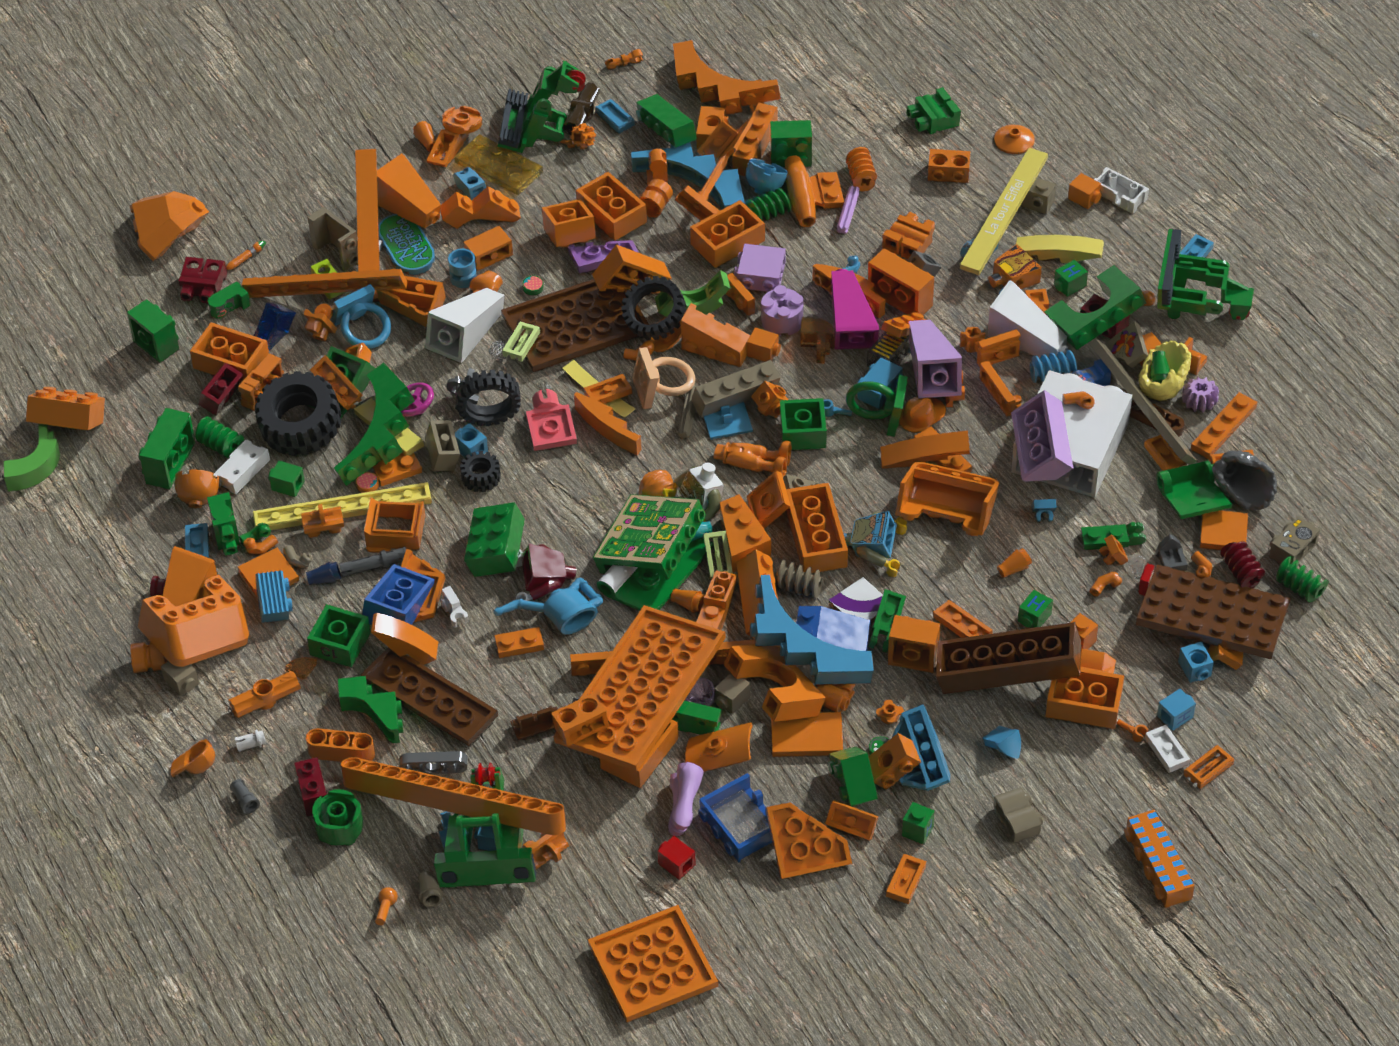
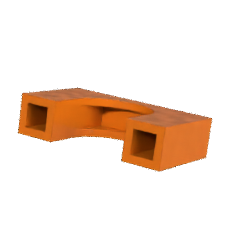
M755 644L731 646L724 666L736 679L764 677L783 686L769 689L762 705V709L774 722L816 717L819 715L825 701V696L796 665H785L784 656L780 655L779 646H755Z

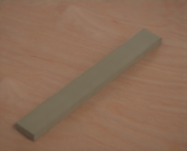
M1095 338L1090 343V346L1128 394H1132V399L1180 460L1188 465L1194 464L1197 461L1196 458L1107 346Z

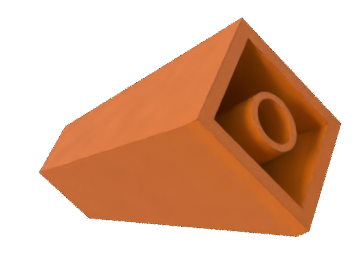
M401 153L377 170L378 206L423 228L435 224L439 220L440 202L405 155Z
M174 546L163 597L167 598L176 607L210 596L204 589L206 579L217 576L215 561Z

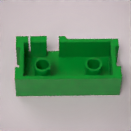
M684 701L672 720L678 722V731L703 735L720 729L721 709Z

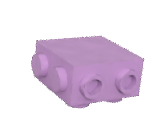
M744 244L743 252L738 254L739 267H735L734 275L746 289L766 292L773 290L776 286L781 285L786 264V248Z

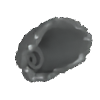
M1227 451L1213 465L1212 473L1219 488L1242 508L1253 511L1263 510L1269 507L1271 501L1274 500L1277 493L1275 472L1256 456L1249 452Z

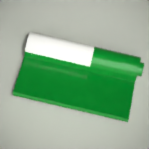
M699 538L690 542L669 580L665 578L661 569L612 565L597 582V587L603 595L640 611L644 605L660 610L671 597L673 590L678 589L706 557L704 539ZM709 541L710 548L712 550L714 548L713 542ZM648 569L655 570L660 576L658 586L653 590H644L638 583L641 572Z

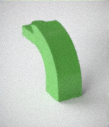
M720 270L703 287L692 291L680 290L686 302V310L692 303L697 306L696 310L705 315L712 313L723 305L722 296L730 289L727 273ZM660 292L655 297L658 313L668 316L673 308V298L665 292Z
M38 424L39 443L33 453L21 459L4 461V479L8 492L35 486L45 480L55 470L59 462L60 450L53 431L49 432L48 425Z

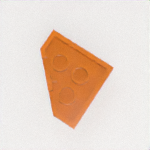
M791 802L765 808L780 879L852 864L847 839L798 809Z

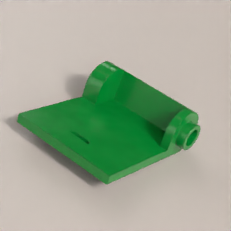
M1203 461L1156 473L1159 491L1180 519L1232 508L1230 501L1214 482L1212 473L1214 464H1211L1210 461Z

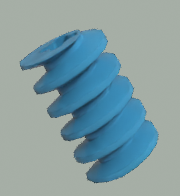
M1067 350L1065 355L1063 352H1058L1057 355L1050 353L1048 357L1046 354L1040 356V359L1038 356H1033L1030 362V374L1033 383L1037 382V377H1040L1041 381L1044 382L1045 375H1047L1049 370L1060 374L1077 371V363L1073 352Z

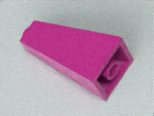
M838 269L832 271L831 291L835 350L876 348L875 346H878L879 325L853 270Z

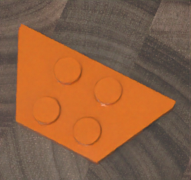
M406 549L401 567L435 579L414 622L434 618L445 582V575L437 568H432L424 559L421 560L416 557L410 549Z

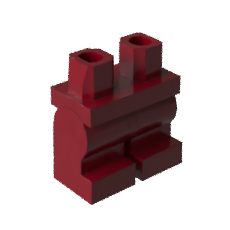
M186 257L181 276L178 280L181 300L190 302L193 296H199V300L202 303L208 304L209 297L221 290L223 280L225 281L228 275L225 261L207 259L204 262V258ZM195 263L199 266L198 268H192L191 264ZM211 266H218L219 269L217 271L212 270Z

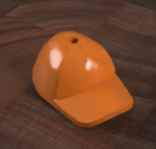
M206 739L200 740L176 758L171 765V777L173 778L184 771L194 775L201 774L210 768L215 761V752L211 743Z

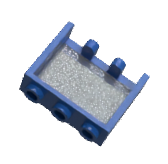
M748 773L699 799L700 809L698 814L701 820L711 826V831L715 838L721 839L726 852L730 856H734L738 863L741 862V859L773 842L765 809L766 806L763 804V794L759 789L753 791L750 788V775Z

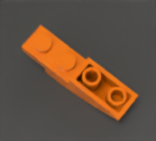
M815 264L813 265L812 281L832 295L831 272L841 268ZM855 274L873 315L881 318L885 315V299L876 293V284Z
M715 571L704 596V605L696 621L697 623L722 630L735 590L737 574Z

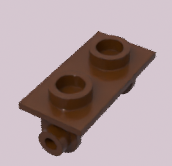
M549 706V708L539 710L535 714L529 713L520 717L515 716V719L510 721L517 740L555 729L551 713L558 710L557 706Z

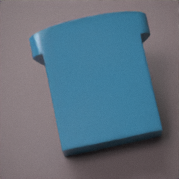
M998 726L982 738L985 746L998 749L1006 756L1015 759L1019 758L1021 751L1019 730Z

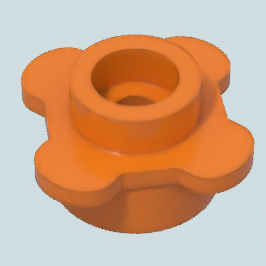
M885 700L884 705L876 709V715L886 724L897 722L899 715L904 712L903 707L896 706L892 700Z

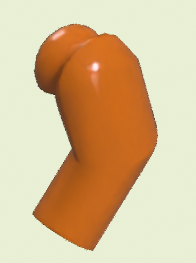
M645 341L639 347L648 348L650 355L654 352V344L651 341ZM625 348L623 358L636 361L639 348L636 350Z
M1084 391L1062 395L1064 405L1075 403L1084 409H1091L1095 404L1094 398Z
M271 534L262 542H255V539L247 538L243 545L249 554H264L278 544V540Z
M1199 551L1195 552L1191 556V560L1198 566L1196 575L1201 578L1210 577L1213 568L1212 563Z

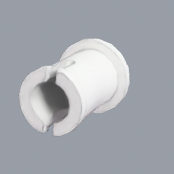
M255 730V733L235 737L239 752L257 746L262 748V745L266 744L263 730Z

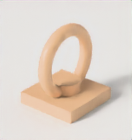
M639 348L632 379L643 409L652 408L655 391L667 396H679L693 388L695 374L687 363L674 357H660L652 360L648 348ZM669 365L679 368L687 377L686 383L680 387L661 385L659 383L660 378L657 367Z

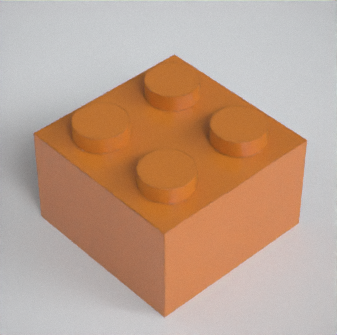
M581 199L542 207L544 231L556 247H567L569 244L578 242L585 243L596 238L594 216Z
M895 615L889 635L888 665L933 673L937 660L940 623Z

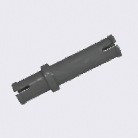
M403 547L388 552L383 550L380 551V554L339 563L342 577L380 567L389 568V565L403 561L406 549Z

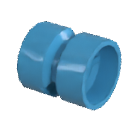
M464 248L456 249L449 254L450 282L457 288H468L471 280L477 276L475 255L472 251Z

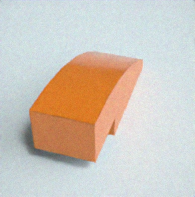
M380 613L373 615L371 633L401 657L408 654L423 665L436 660L438 641L429 634L399 619Z

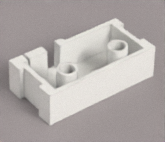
M1107 167L1098 178L1094 179L1101 183L1100 192L1102 197L1132 214L1136 212L1137 207L1142 202L1144 203L1148 199L1149 188Z
M245 440L213 474V477L219 476V487L223 486L229 489L231 493L237 494L270 461L268 449L262 446L257 447L251 441Z

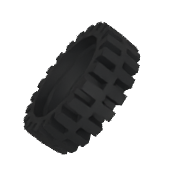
M653 276V280L650 277H645V282H642L640 279L637 281V287L633 284L630 287L631 292L627 291L625 293L626 298L622 300L624 306H621L623 318L635 335L637 334L638 337L642 339L644 337L646 340H651L652 337L654 340H659V336H662L664 339L667 337L666 333L669 332L672 335L675 332L673 328L679 329L681 326L679 322H681L683 314L686 312V302L680 289L670 279L667 280L665 277L660 279L658 276ZM660 291L669 294L673 298L671 313L659 323L646 325L636 320V306L646 295Z
M481 370V374L474 372L472 373L473 377L470 375L466 376L465 380H461L459 382L460 385L456 387V404L459 415L465 421L469 420L471 424L477 422L478 426H482L483 423H486V426H491V423L494 422L495 425H498L500 420L506 422L508 417L510 419L513 418L514 413L517 414L521 406L518 382L510 374L506 373L504 375L503 371L500 370L495 373V370H490L489 373H486V370ZM485 390L502 391L509 395L502 402L490 406L475 405L468 401L474 394Z

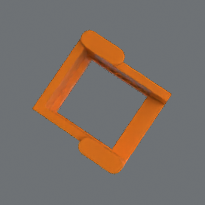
M370 497L364 528L367 551L380 553L383 550L388 552L391 551V548L400 549L403 547L405 549L420 550L426 518L424 501H421V503L377 501ZM378 517H396L412 520L411 531L376 529Z

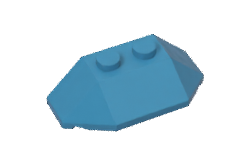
M924 704L901 713L900 721L893 736L899 733L912 740L921 760L919 765L900 779L901 784L929 791L949 783L950 772L938 736Z

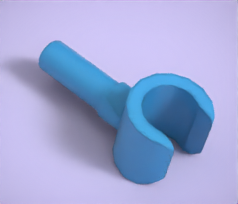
M824 400L826 417H830L834 413L852 415L851 410L834 407L831 400Z

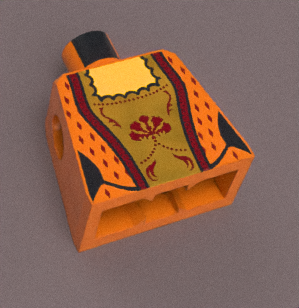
M1016 244L994 261L993 275L989 276L988 280L993 288L1001 284L1005 287L1010 280L1020 289L1041 282L1042 267Z

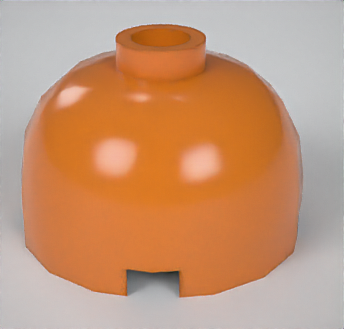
M191 469L189 474L183 475L182 471H179L175 474V492L177 497L184 503L189 504L191 508H201L202 505L208 504L207 497L217 495L219 476L217 475L214 478V473L205 470Z

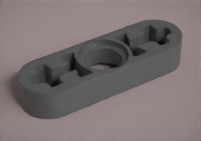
M460 751L405 753L399 757V767L427 774L462 773L468 768V756Z

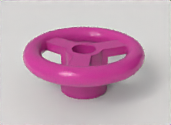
M426 383L408 385L407 388L410 392L415 390L412 394L415 402L408 406L410 410H402L401 413L405 417L420 415L432 403L434 398L433 389ZM423 390L427 391V398L425 401L421 397V393L423 392Z

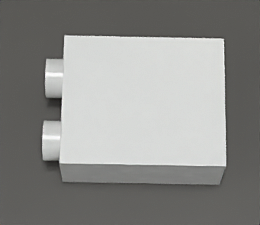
M1049 370L1038 394L1045 390L1062 401L1073 469L1057 480H1043L1042 482L1095 498L1129 424L1132 394L1125 393L1116 386L1108 385L1104 387L1084 381L1075 374H1060ZM1084 391L1095 400V404L1091 409H1084L1075 403L1064 405L1062 395ZM1015 440L1011 472L1021 475Z

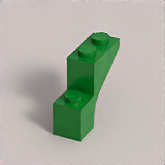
M366 676L338 679L341 711L365 713L391 743H400L399 733H404L403 720L398 719V715L402 714L401 700L396 701L395 692L373 694L372 685H367Z

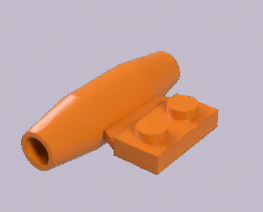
M790 156L785 160V169L787 170L785 183L791 207L802 227H811L815 224V205L821 206L823 209L843 208L844 198L837 172H821L809 177L799 156Z

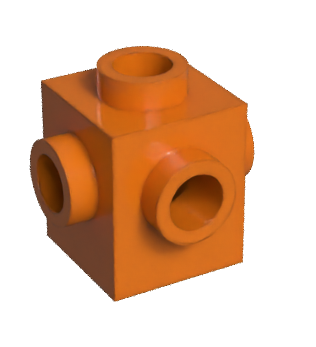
M764 381L751 396L758 405L757 409L760 413L776 418L780 415V400H789L786 397V391L782 387Z

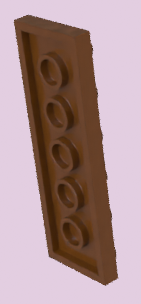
M389 647L361 674V676H366L368 685H372L373 688L381 693L395 692L396 701L401 700L402 706L468 747L498 717V710L410 656L403 655L400 657Z

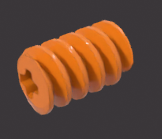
M865 147L854 148L846 156V164L853 186L859 187L861 192L873 189L877 179L870 152Z

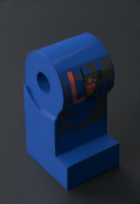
M1101 359L1094 361V365L1089 368L1072 373L1084 381L1104 387L1110 385L1111 371Z

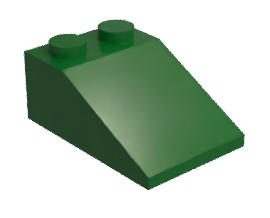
M331 346L326 356L362 394L370 381L367 374L374 370L375 367L361 358ZM338 401L342 418L348 410Z

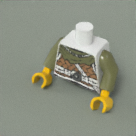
M704 463L702 466L689 468L675 478L673 484L674 492L669 493V497L676 496L677 488L679 487V493L683 498L699 499L706 514L703 522L710 521L715 515L720 513L723 483L714 473L715 466L712 463Z

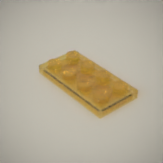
M481 134L454 157L455 163L464 168L470 167L478 175L516 195L524 191L543 173V166L512 150L498 147L496 142Z

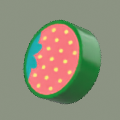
M528 276L523 280V291L527 295H538L544 289V282L538 276Z

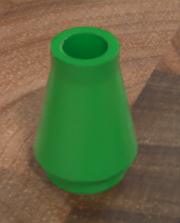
M1155 351L1152 353L1150 378L1152 382L1162 383L1167 378L1170 369L1165 351Z

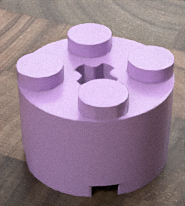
M778 285L773 290L767 292L761 300L763 328L766 331L779 334V336H781V333L792 335L798 332L803 325V297L796 291L787 289L783 285Z

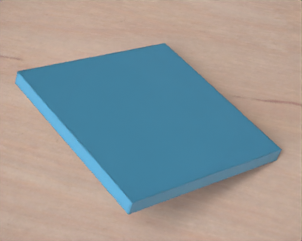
M744 402L731 407L729 405L723 406L720 411L704 416L710 440L753 432Z

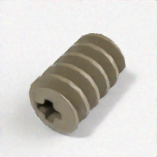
M782 560L774 575L775 586L778 584L779 589L786 587L788 591H793L795 588L797 594H801L804 591L805 596H810L812 593L815 599L818 598L823 586V577H820V570L817 569L814 575L811 574V567H808L806 572H803V565H799L797 570H794V563L791 562L787 568L785 560Z

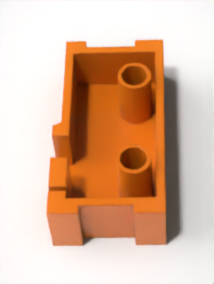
M269 353L255 370H252L238 386L239 392H241L242 406L254 411L258 395L260 393L263 394L262 389L267 384L270 385L271 380L274 378L283 377L284 371L281 367V358Z

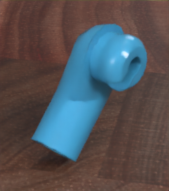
M855 255L849 256L846 268L842 269L853 270L856 274L860 268L858 257Z

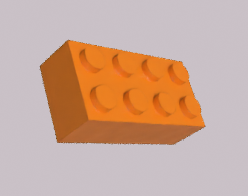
M829 483L786 489L791 506L786 512L800 564L803 565V572H806L808 567H811V573H815L817 569L822 572L847 568L848 548Z

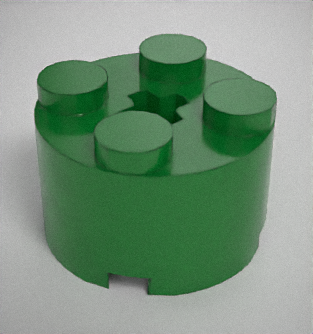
M336 789L329 791L328 795L324 797L320 796L315 801L312 812L319 840L336 846H350L354 844L363 830L361 805L355 798V795L346 790Z

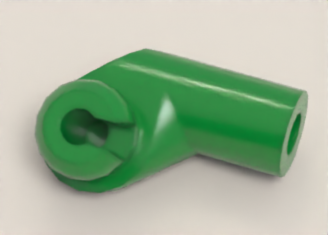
M259 523L251 531L240 535L239 540L243 545L247 538H253L255 541L266 538L270 535L271 529L268 524Z

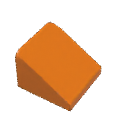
M364 343L346 348L345 352L370 363L372 352Z

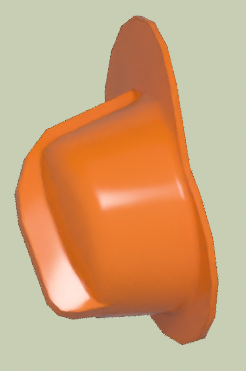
M913 397L908 400L902 409L899 423L903 429L909 432H922L945 416V405L933 397Z

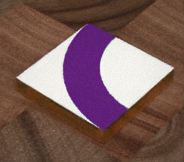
M862 577L829 599V606L834 610L868 619L872 624L875 621L883 594Z

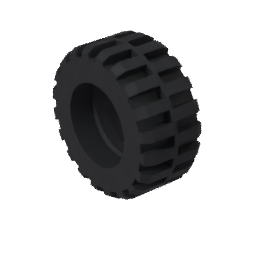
M294 371V374H282L283 377H276L271 380V384H267L262 389L263 394L260 393L256 399L257 403L255 404L254 411L262 437L268 443V446L272 449H277V452L282 454L288 452L291 456H297V454L301 453L303 456L308 455L310 451L315 453L320 450L321 446H326L330 443V438L336 436L338 433L337 429L341 425L340 418L342 415L335 391L332 389L331 384L325 381L323 377L319 375L314 377V374L311 372L302 374L301 371ZM310 405L315 407L314 412L304 420L298 422L281 420L284 413L295 406Z

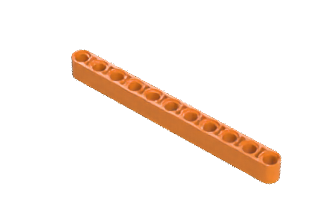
M347 758L341 762L343 784L349 789L470 817H486L498 813L501 824L548 835H559L566 831L564 806L560 803L360 758Z

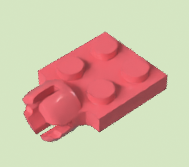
M546 389L547 398L545 399L543 398L542 390L536 392L532 397L534 409L526 411L534 451L577 444L569 404L561 405L557 394L553 390Z

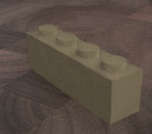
M769 360L695 387L691 401L699 416L704 417L720 411L723 406L729 405L731 407L753 399L751 396L764 381L778 385L781 376L772 361Z

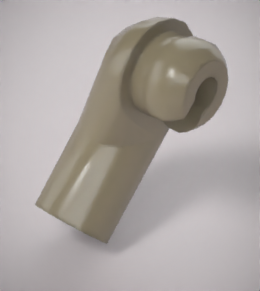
M287 545L283 548V553L290 565L302 569L310 566L309 563L312 562V557L309 554L302 553L300 557L296 554L293 546Z

